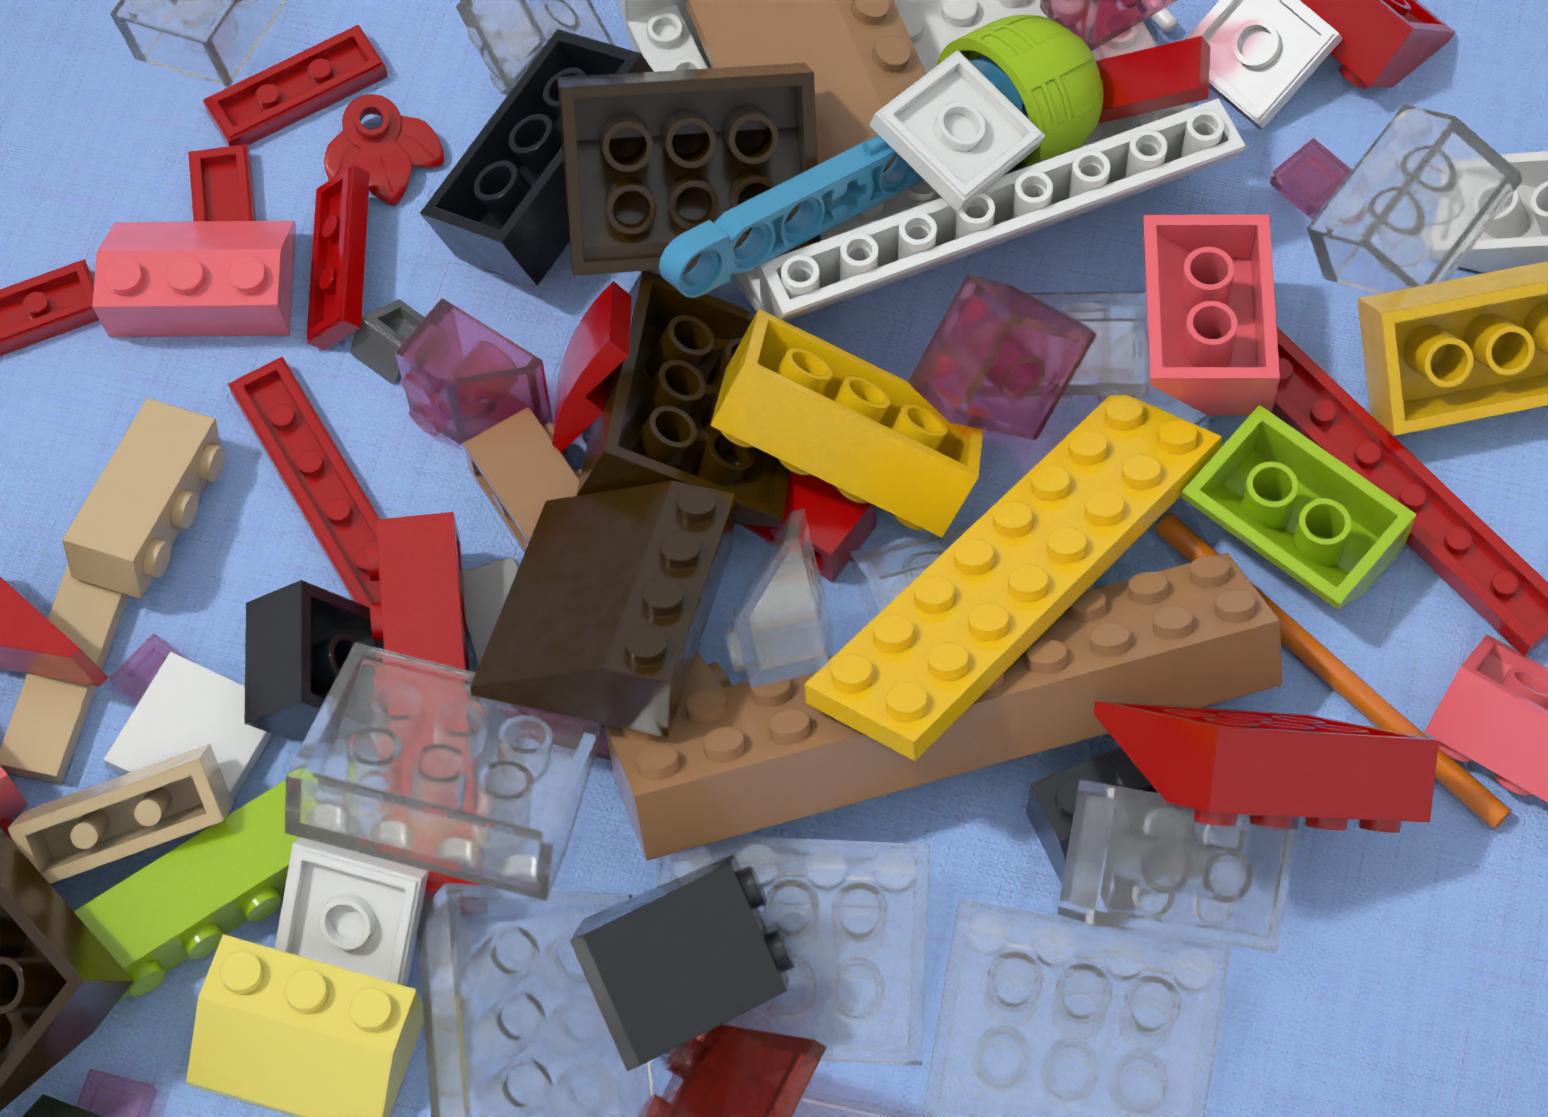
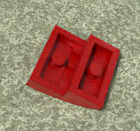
M614 281L597 297L581 319L570 339L561 363L557 382L552 445L560 452L568 447L604 413L606 377L629 356L632 296Z

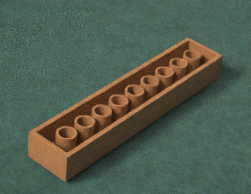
M1228 553L1217 556H1202L1191 563L1157 572H1143L1134 575L1131 579L1094 589L1088 588L916 761L806 703L804 684L833 656L823 658L818 663L780 673H765L754 680L717 690H702L690 697L680 700L668 737L604 724L615 783L646 861L1107 734L1109 732L1094 716L1095 701L1201 708L1281 686L1283 682L1280 620Z

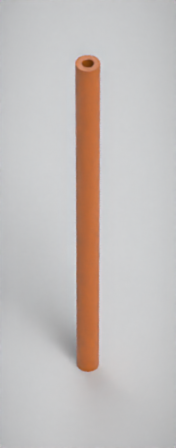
M1172 512L1164 516L1155 528V532L1190 563L1202 556L1220 555ZM1251 582L1280 620L1281 643L1379 729L1429 738ZM1438 748L1435 779L1495 830L1509 816L1512 810L1453 758Z

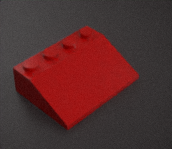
M1095 701L1094 716L1166 802L1194 809L1193 821L1218 826H1236L1237 814L1250 815L1249 823L1254 825L1289 829L1292 828L1293 817H1305V826L1345 831L1347 830L1348 819H1359V828L1388 833H1400L1401 821L1430 822L1439 740L1309 714Z

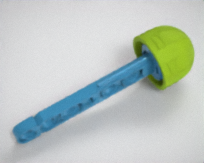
M1037 15L1004 17L952 41L943 49L939 56L937 65L958 50L1045 135L1040 146L1006 174L1081 148L1098 124L1103 106V82L1100 78L1095 57L1087 44L1079 36H1076L1052 19ZM876 135L724 212L714 223L708 220L680 234L665 248L660 258V274L685 297L695 298L704 295L731 281L730 273H746L924 181V179L899 154L892 166L883 173L887 163L897 152L883 138ZM802 202L794 217L784 224L791 210ZM752 227L748 238L741 246L734 250L738 239L745 231ZM701 253L695 267L683 276V272L689 262Z

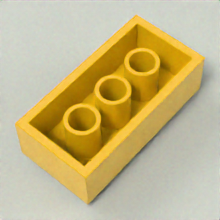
M1548 261L1357 298L1370 415L1394 436L1548 405Z
M758 309L726 368L710 426L721 430L728 440L739 446H754L778 458L792 472L800 475L811 474L836 486L845 497L858 503L869 502L894 514L900 523L910 529L917 531L927 530L942 538L979 478L984 419Z

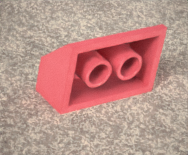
M1269 214L1143 215L1149 385L1207 416H1250L1259 405L1272 413L1280 380Z
M295 221L115 222L97 250L92 307L109 337L290 335L296 239Z
M1486 634L1460 666L1424 733L1439 740L1438 748L1448 756L1462 762H1471L1473 760L1493 771L1496 780L1508 790L1523 796L1533 794L1548 803V668L1527 656L1524 657L1517 650Z

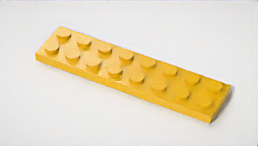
M1115 390L804 684L806 703L916 761L1181 496L1182 490L1222 447V436Z

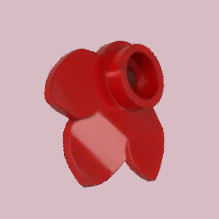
M376 94L363 95L350 102L342 117L343 131L328 144L324 157L328 180L348 167L355 165L370 172L369 192L390 206H397L403 198L409 185L412 166L430 169L441 167L444 164L443 148L434 130L421 119L400 115L398 108L392 101ZM375 114L382 118L383 123L376 129H367L362 126L361 120L366 115Z

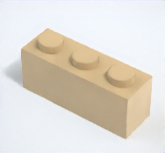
M146 398L62 539L71 578L142 599L153 578H160L166 571L171 558L172 545L181 529L187 530L192 525L198 511L199 497L208 481L215 482L222 472L226 452L225 448L220 445L216 418Z
M208 744L25 810L8 827L14 844L48 883L52 884L223 822L234 804L212 747Z

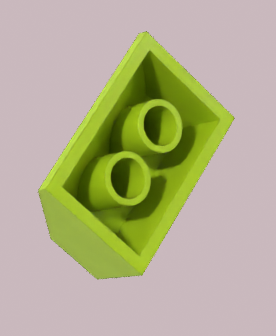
M1261 405L1251 413L1181 492L1182 499L1337 610L1367 593L1403 551L1417 515Z

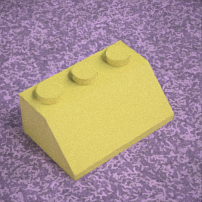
M223 934L198 996L186 1083L191 1087L294 1117H390L427 1014L417 989Z

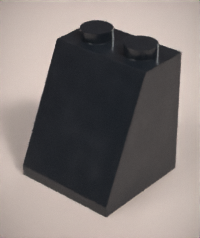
M735 854L584 918L570 939V943L627 1071L639 1067L787 992L789 977L786 971L795 968L791 951L780 929L768 932L758 909L768 904L763 887L754 868L748 866L741 869Z

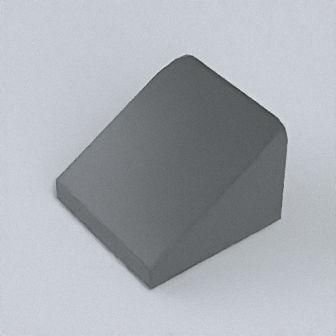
M398 299L362 317L361 328L354 335L351 353L389 383L394 384L404 378L442 339L444 331Z

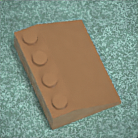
M687 0L686 3L711 68L806 63L814 72L818 165L878 135L869 126L874 114L926 75L894 0ZM898 153L887 163L883 173L892 166Z

